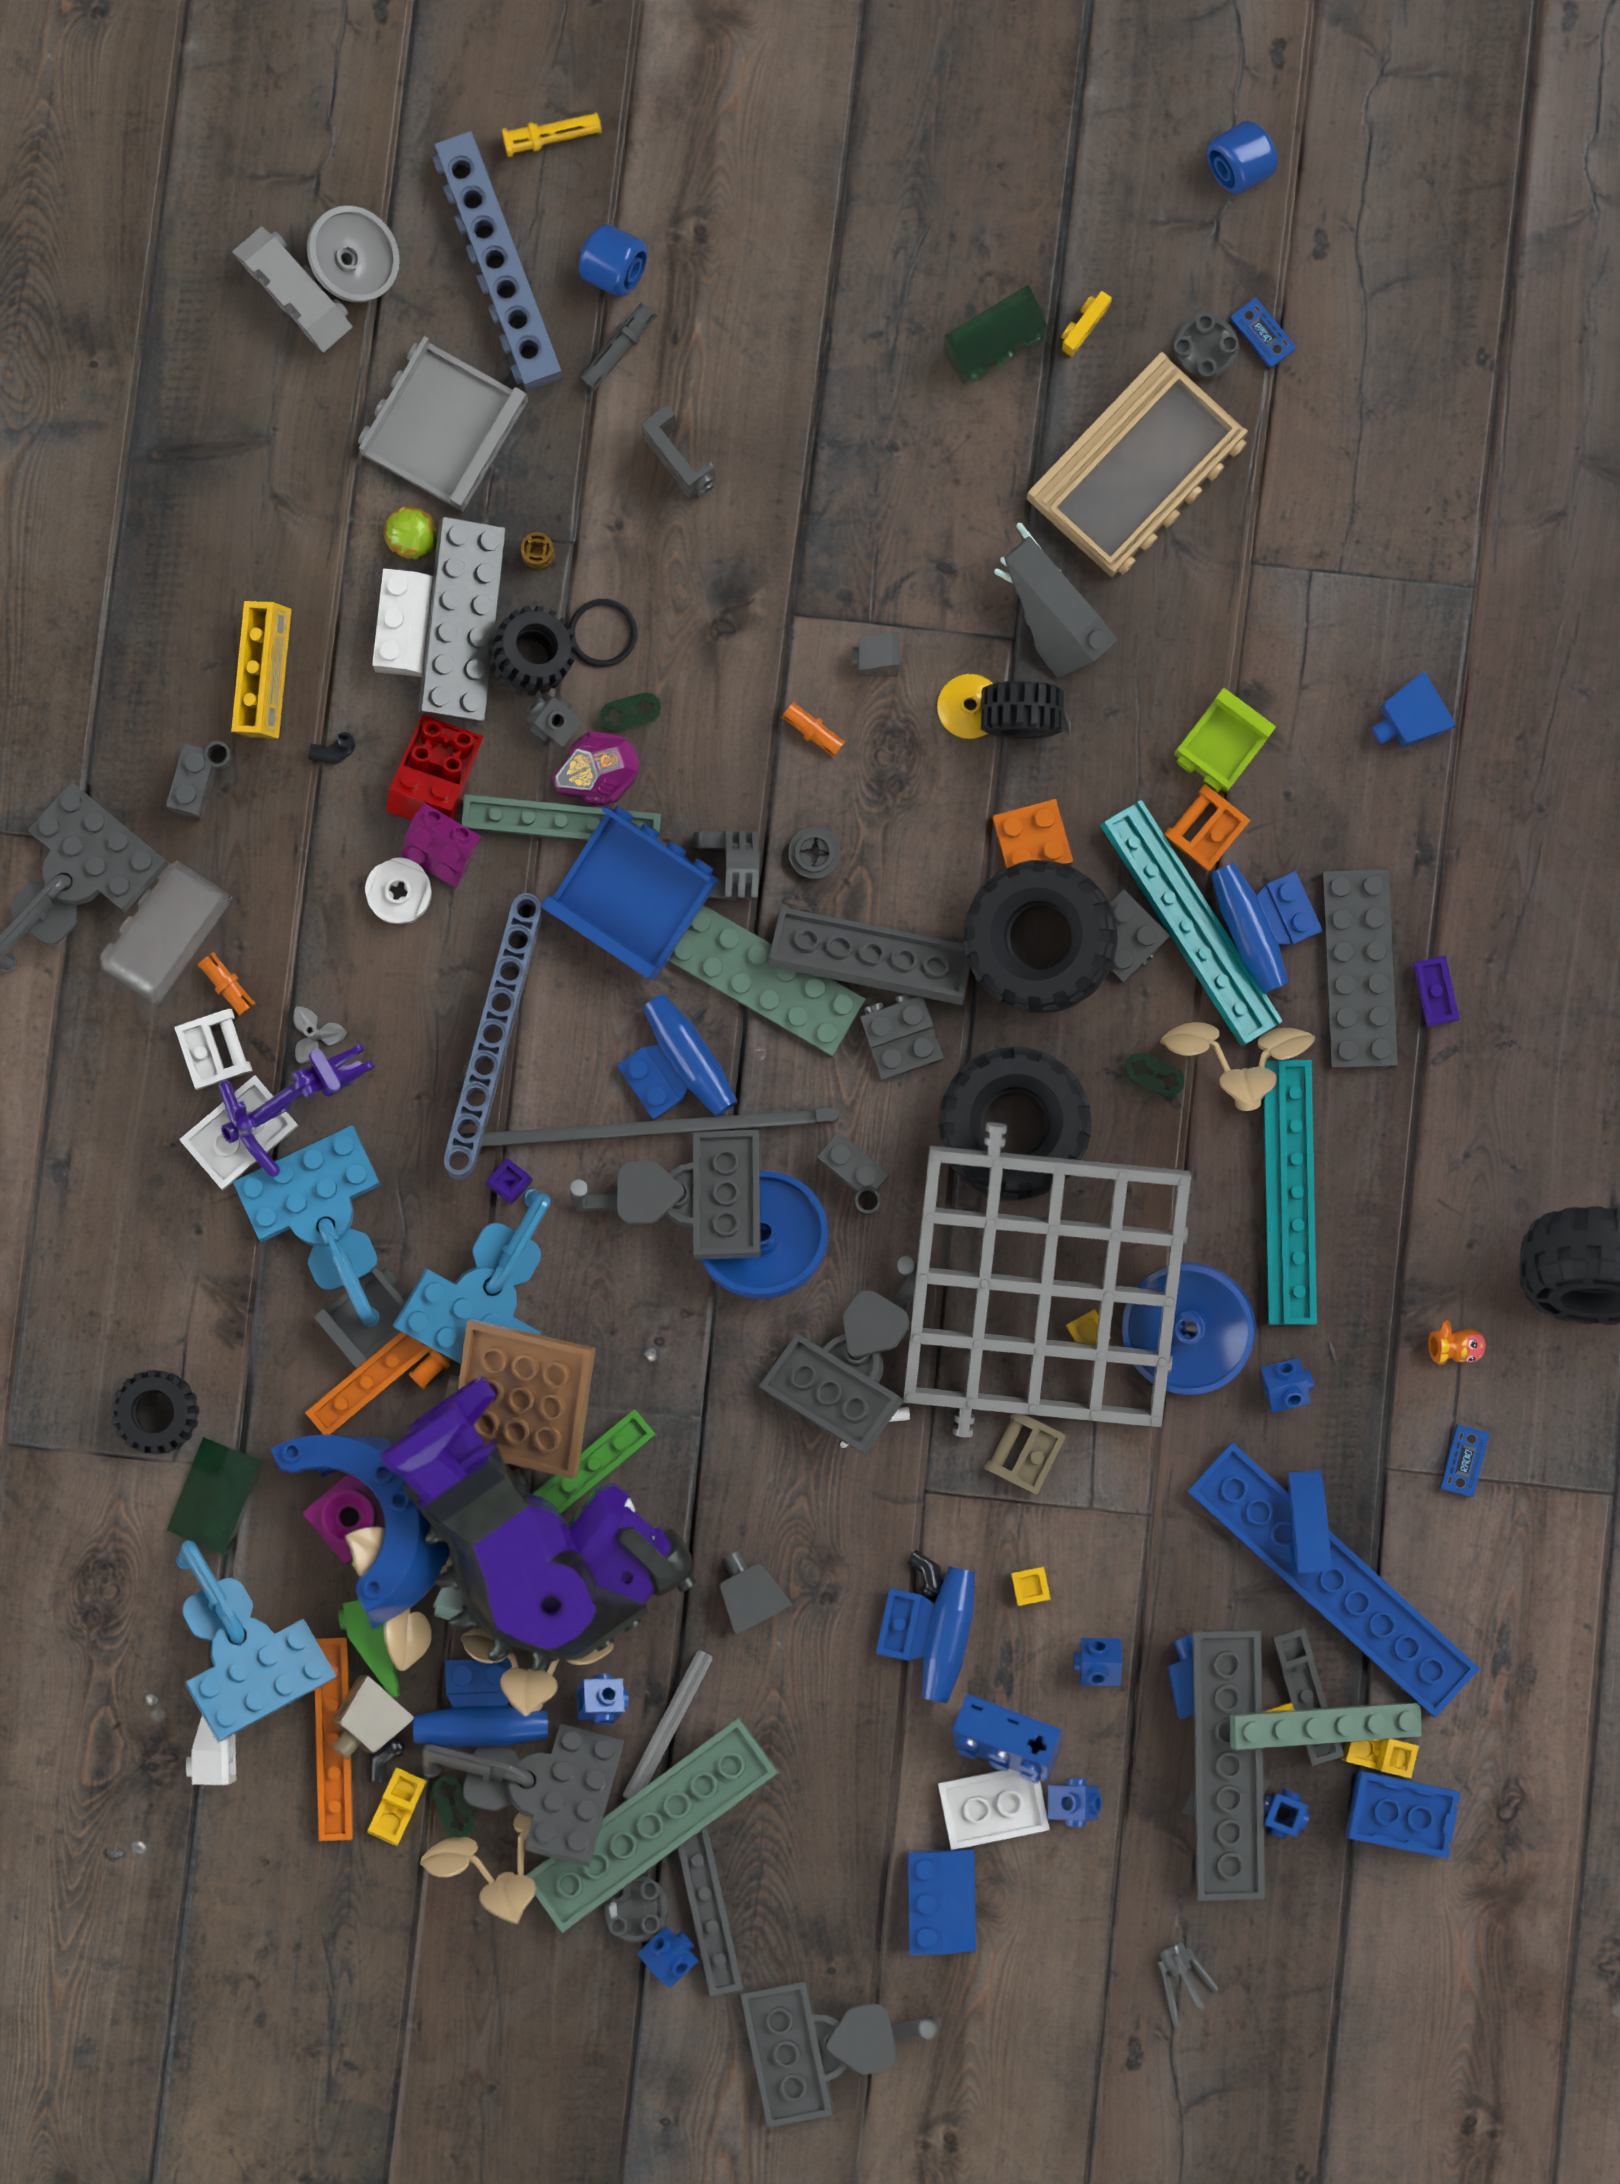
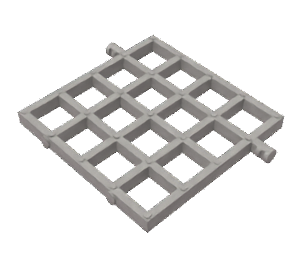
M996 1122L986 1123V1131L989 1132V1135L985 1136L984 1144L988 1145L987 1151L930 1146L903 1403L959 1408V1412L954 1414V1422L958 1424L953 1426L952 1432L953 1435L958 1437L973 1436L974 1429L970 1425L974 1424L975 1416L971 1414L972 1409L1162 1427L1168 1372L1171 1373L1172 1370L1170 1351L1182 1250L1188 1236V1228L1185 1227L1191 1182L1190 1171L1000 1153L1001 1147L1005 1146L1006 1139L1002 1137V1134L1007 1132V1125ZM940 1163L990 1167L985 1212L936 1208ZM1003 1169L1052 1173L1047 1218L998 1214ZM1065 1175L1114 1179L1109 1224L1060 1220ZM1128 1181L1177 1185L1171 1230L1122 1226ZM934 1223L983 1228L979 1272L929 1268ZM996 1229L1045 1234L1041 1278L991 1274ZM1058 1235L1107 1240L1102 1284L1053 1280ZM1121 1241L1169 1246L1164 1290L1115 1286ZM927 1284L977 1288L972 1332L923 1328ZM989 1290L1039 1294L1034 1338L985 1334ZM1051 1296L1100 1300L1096 1344L1047 1340ZM1114 1302L1162 1306L1157 1350L1109 1346ZM921 1344L970 1349L966 1392L916 1387ZM983 1350L1032 1354L1027 1398L978 1393ZM1045 1356L1094 1360L1089 1404L1040 1399ZM1107 1362L1155 1366L1150 1410L1102 1405Z

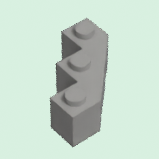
M261 226L232 252L248 273L264 286L278 306L293 318L308 339L324 353L353 327L345 317L349 312L337 298L332 301L316 283L318 281L307 265L301 267L285 249L288 245L276 231L270 234Z

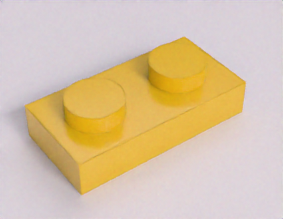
M1101 291L1096 298L1093 296L1088 298L1080 310L1084 314L1077 324L1072 321L1061 336L1064 339L1062 351L1073 357L1110 307L1112 297Z

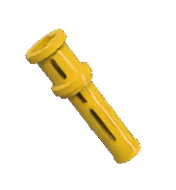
M596 112L591 115L537 126V123L531 122L528 123L527 127L510 131L507 128H503L501 132L507 158L513 157V153L531 149L537 152L539 149H542V145L595 133L599 134L602 133L599 116ZM582 126L580 128L555 133L556 131Z

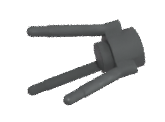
M1183 1942L1159 1952L1162 1960L1157 1962L1162 1972L1174 2028H1179L1180 2023L1169 1973L1170 1970L1173 1976L1181 1974L1192 1999L1200 2011L1204 2009V2005L1187 1972L1191 1968L1189 1962L1213 1992L1218 1991L1217 1985L1196 1959L1191 1947L1186 1949Z

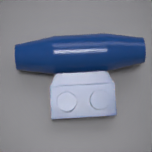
M1235 862L1212 872L1211 877L1221 914L1243 962L1264 993L1288 983L1279 944L1292 945L1323 931L1297 872L1294 871L1263 885L1257 895Z
M660 994L646 1003L642 1009L659 1045L642 1047L619 1063L617 1067L651 1117L657 1120L681 1103L688 1089L716 1117L735 1106L738 1101L720 1063L692 1022L665 994Z
M949 1566L935 1604L921 1594L893 1588L889 1589L876 1654L908 1661L923 1657L922 1698L948 1703L961 1671L974 1613L975 1572Z
M505 1658L497 1663H483L475 1659L445 1660L446 1695L453 1708L413 1715L414 1743L433 1744L451 1748L510 1746L548 1738L547 1711H531L527 1716H524L516 1707L507 1706L509 1699L502 1690L501 1676L507 1670L512 1669L509 1658Z

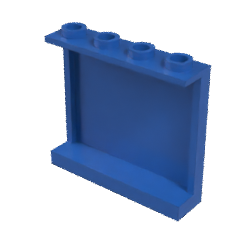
M616 805L615 809L604 806L601 811L606 814L554 896L547 895L540 907L644 977L656 980L719 879L711 874L714 869L703 861L696 859L694 863L686 858L684 855L687 851L676 843L670 841L667 845L659 840L658 836L660 833L649 825L643 823L640 827L632 822L633 815L618 805Z

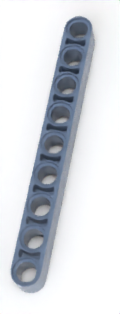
M529 893L518 895L511 905L446 1147L444 1164L447 1173L455 1180L468 1179L475 1171L542 921L541 904L536 896ZM531 905L536 909V912L532 917L523 918L518 914L519 909L522 906ZM523 936L528 942L524 948L515 949L510 946L511 940L514 937ZM514 967L518 969L519 975L514 980H505L501 976L502 972L506 968ZM505 998L511 1002L509 1009L504 1012L496 1011L493 1005L498 999ZM490 1030H498L503 1036L499 1042L489 1043L485 1040L486 1033ZM483 1061H489L494 1065V1069L490 1074L481 1075L476 1071L478 1064ZM473 1093L484 1094L486 1099L481 1106L473 1107L468 1103V1098ZM466 1124H472L477 1127V1132L471 1138H463L459 1135L461 1127ZM457 1156H465L469 1160L467 1167L462 1170L453 1169L451 1162Z

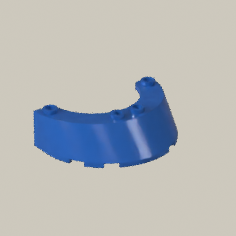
M314 1435L292 1439L271 1448L270 1451L279 1472L298 1473L317 1469L321 1478L337 1471L345 1472L361 1480L378 1498L385 1517L383 1546L372 1567L359 1579L356 1585L358 1599L365 1609L372 1629L403 1613L428 1593L434 1586L433 1579L440 1574L443 1566H446L450 1555L449 1545L446 1542L443 1544L437 1542L431 1545L425 1543L424 1539L431 1530V1523L402 1489V1483L405 1479L398 1474L390 1472L381 1460V1453L396 1442L369 1435Z

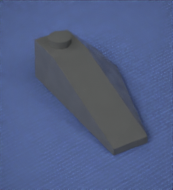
M1030 536L1004 557L1016 594L1020 597L1026 623L1030 626L1036 652L1055 677L1059 678L1094 662L1118 641L1096 611Z

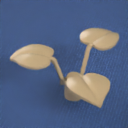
M1193 1022L1180 1025L1167 1032L1161 1038L1160 1044H1164L1174 1053L1185 1056L1201 1054L1207 1051L1209 1047L1213 1048L1225 1072L1220 1077L1221 1087L1235 1099V1107L1237 1109L1251 1111L1261 1106V1098L1276 1084V1074L1265 1068L1267 1058L1272 1056L1275 1059L1284 1060L1295 1057L1314 1043L1315 1036L1294 1028H1275L1269 1030L1258 1039V1047L1264 1050L1261 1054L1259 1067L1243 1068L1242 1070H1230L1218 1042L1214 1041L1220 1035L1219 1030L1210 1024Z
M362 1528L346 1535L354 1565L361 1577L368 1572L380 1554L385 1538V1528ZM450 1555L446 1566H443L440 1574L448 1571L447 1567L452 1565ZM410 1608L385 1622L384 1626L386 1646L391 1660L399 1671L408 1669L424 1655L432 1637L430 1623L425 1615L420 1612L410 1613Z
M481 1628L467 1631L460 1639L463 1642L465 1651L479 1662L497 1663L506 1658L504 1657L495 1662L489 1660L488 1653L492 1649L494 1641L491 1639L492 1636L488 1635ZM611 1643L601 1651L594 1650L581 1659L567 1660V1662L574 1665L593 1663L609 1654L613 1650L614 1644ZM511 1651L507 1657L511 1661L512 1669L507 1670L501 1676V1687L509 1701L524 1716H527L531 1711L541 1710L543 1702L549 1700L556 1693L557 1681L552 1675L560 1659L552 1661L547 1672L533 1671L532 1669L524 1670L519 1668L516 1655Z
M519 1812L513 1821L514 1829L521 1833L518 1836L517 1875L513 1872H504L495 1881L478 1857L474 1856L478 1849L476 1841L462 1836L451 1837L435 1844L424 1854L420 1864L428 1873L438 1877L454 1876L464 1871L468 1867L469 1862L475 1864L489 1883L480 1893L481 1904L492 1914L517 1924L523 1910L536 1892V1885L533 1879L524 1876V1842L528 1836L532 1819Z

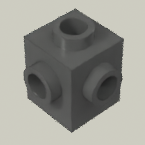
M543 693L541 697H536L530 703L527 709L528 714L524 718L532 726L529 731L543 742L548 739L562 747L582 723V720L570 711L572 704L559 694L552 697Z

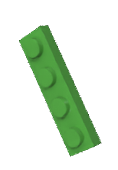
M634 1409L581 1453L577 1477L570 1479L555 1475L532 1495L546 1499L562 1514L652 1439L656 1433Z

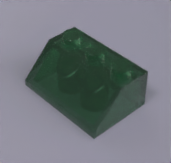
M1030 286L1023 287L945 335L943 353L963 384L970 379L973 383L981 380L989 373L988 368L998 362L1001 366L1007 364L1017 356L1016 351L1025 346L1028 349L1033 348L1045 339L1043 335L1046 334L1048 325Z
M203 1437L167 1531L222 1554H229L265 1460Z

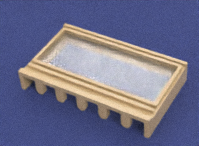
M1161 352L1029 490L1027 500L1111 578L1118 572L1124 575L1135 563L1136 560L1133 556L1141 548L1146 551L1157 540L1158 536L1155 535L1157 530L1162 525L1168 528L1180 515L1177 509L1185 501L1190 505L1203 491L1199 486L1207 478L1213 481L1225 467L1221 463L1229 455L1234 458L1247 444L1244 439L1248 430L1237 423Z

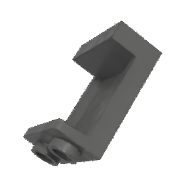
M665 405L641 423L643 440L690 500L696 495L701 498L714 488L713 482L716 480V472L713 463L709 462L700 470L694 471L667 437L676 430L675 414L668 405Z
M375 1266L371 1269L370 1274L359 1281L371 1308L376 1309L380 1315V1320L374 1327H366L361 1323L360 1317L357 1315L347 1292L327 1309L321 1310L314 1316L356 1368L360 1367L401 1332L393 1327V1324L410 1295L406 1293L403 1297L394 1287L399 1282L387 1268L381 1271Z

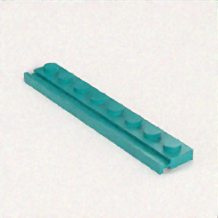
M1140 800L1133 806L1103 822L1100 827L1240 1046L1243 1047L1280 1024L1283 1020L1243 962L1239 951L1143 801Z
M1266 1060L1265 1068L1273 1071L1277 1079L1275 1086L1263 1096L1268 1325H1316L1312 1060Z

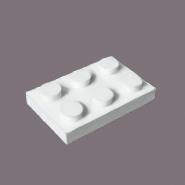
M256 1075L234 1092L237 1102L243 1101L245 1103L247 1115L274 1097ZM224 1102L179 1139L222 1190H225L233 1181L257 1162L248 1152L240 1137L239 1140L233 1143H228L223 1137L221 1126L231 1122ZM286 1111L254 1128L253 1134L258 1143L268 1153L299 1125Z
M1008 1769L1007 1771L1000 1770L938 1783L951 1850L1050 1830L1040 1781L1039 1783L1029 1782L1020 1777V1772Z

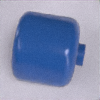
M1243 121L1212 139L1206 151L1207 161L1215 179L1223 188L1234 194H1241L1272 176L1278 165L1277 152L1271 137L1262 127L1250 121Z
M602 225L584 241L581 247L579 258L580 276L584 281L618 297L625 296L636 287L645 271L648 260L647 245L643 240L614 226Z

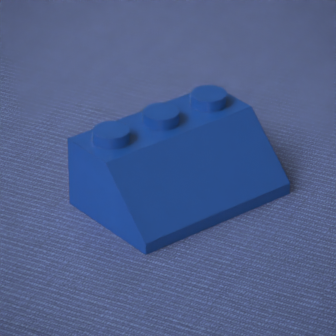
M974 1849L907 1850L910 1955L976 1951Z

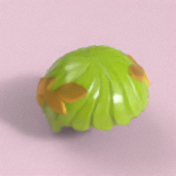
M403 507L388 517L384 526L385 542L394 553L396 552L401 557H405V559H418L431 552L436 545V523L429 514L419 508Z

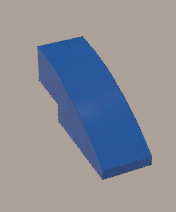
M1322 1471L1288 1473V1487L1296 1573L1332 1571Z

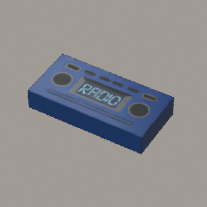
M1256 297L1229 319L1270 370L1296 350V345Z
M1456 1424L1440 1489L1474 1497L1490 1433Z

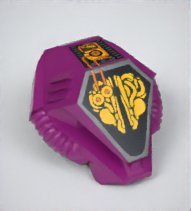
M589 731L572 744L568 751L569 758L555 772L552 780L557 793L572 798L579 796L583 798L584 802L592 805H609L610 803L617 802L633 785L639 774L640 760L636 748L625 738L614 734Z

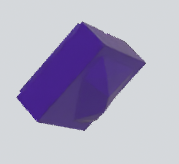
M506 1158L486 1181V1186L512 1205L533 1182V1179L515 1163Z

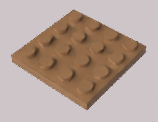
M471 1319L467 1321L458 1390L483 1374L496 1393V1397L474 1424V1427L485 1442L496 1438L506 1463L574 1479L578 1476L596 1348Z

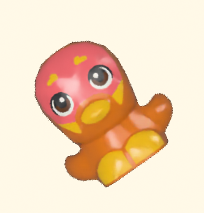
M1445 1320L1439 1331L1430 1333L1428 1349L1431 1358L1438 1365L1446 1364L1449 1359L1455 1362L1472 1363L1483 1357L1486 1342L1483 1335L1476 1329H1463L1452 1333L1451 1323Z

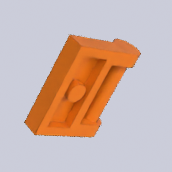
M1203 785L1198 791V798L1173 828L1169 827L1165 831L1164 836L1168 842L1179 848L1209 872L1251 820L1209 786ZM1212 804L1217 810L1193 840L1189 842L1183 835L1206 807Z

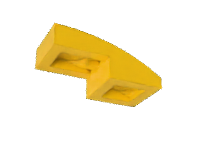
M1392 1738L1345 1742L1344 1757L1341 1760L1411 1778L1419 1746Z
M396 1767L367 1833L398 1847L427 1781Z

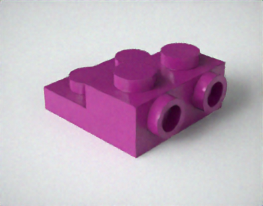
M425 803L412 819L404 838L406 842L400 855L416 862L426 871L457 888L463 880L481 836Z

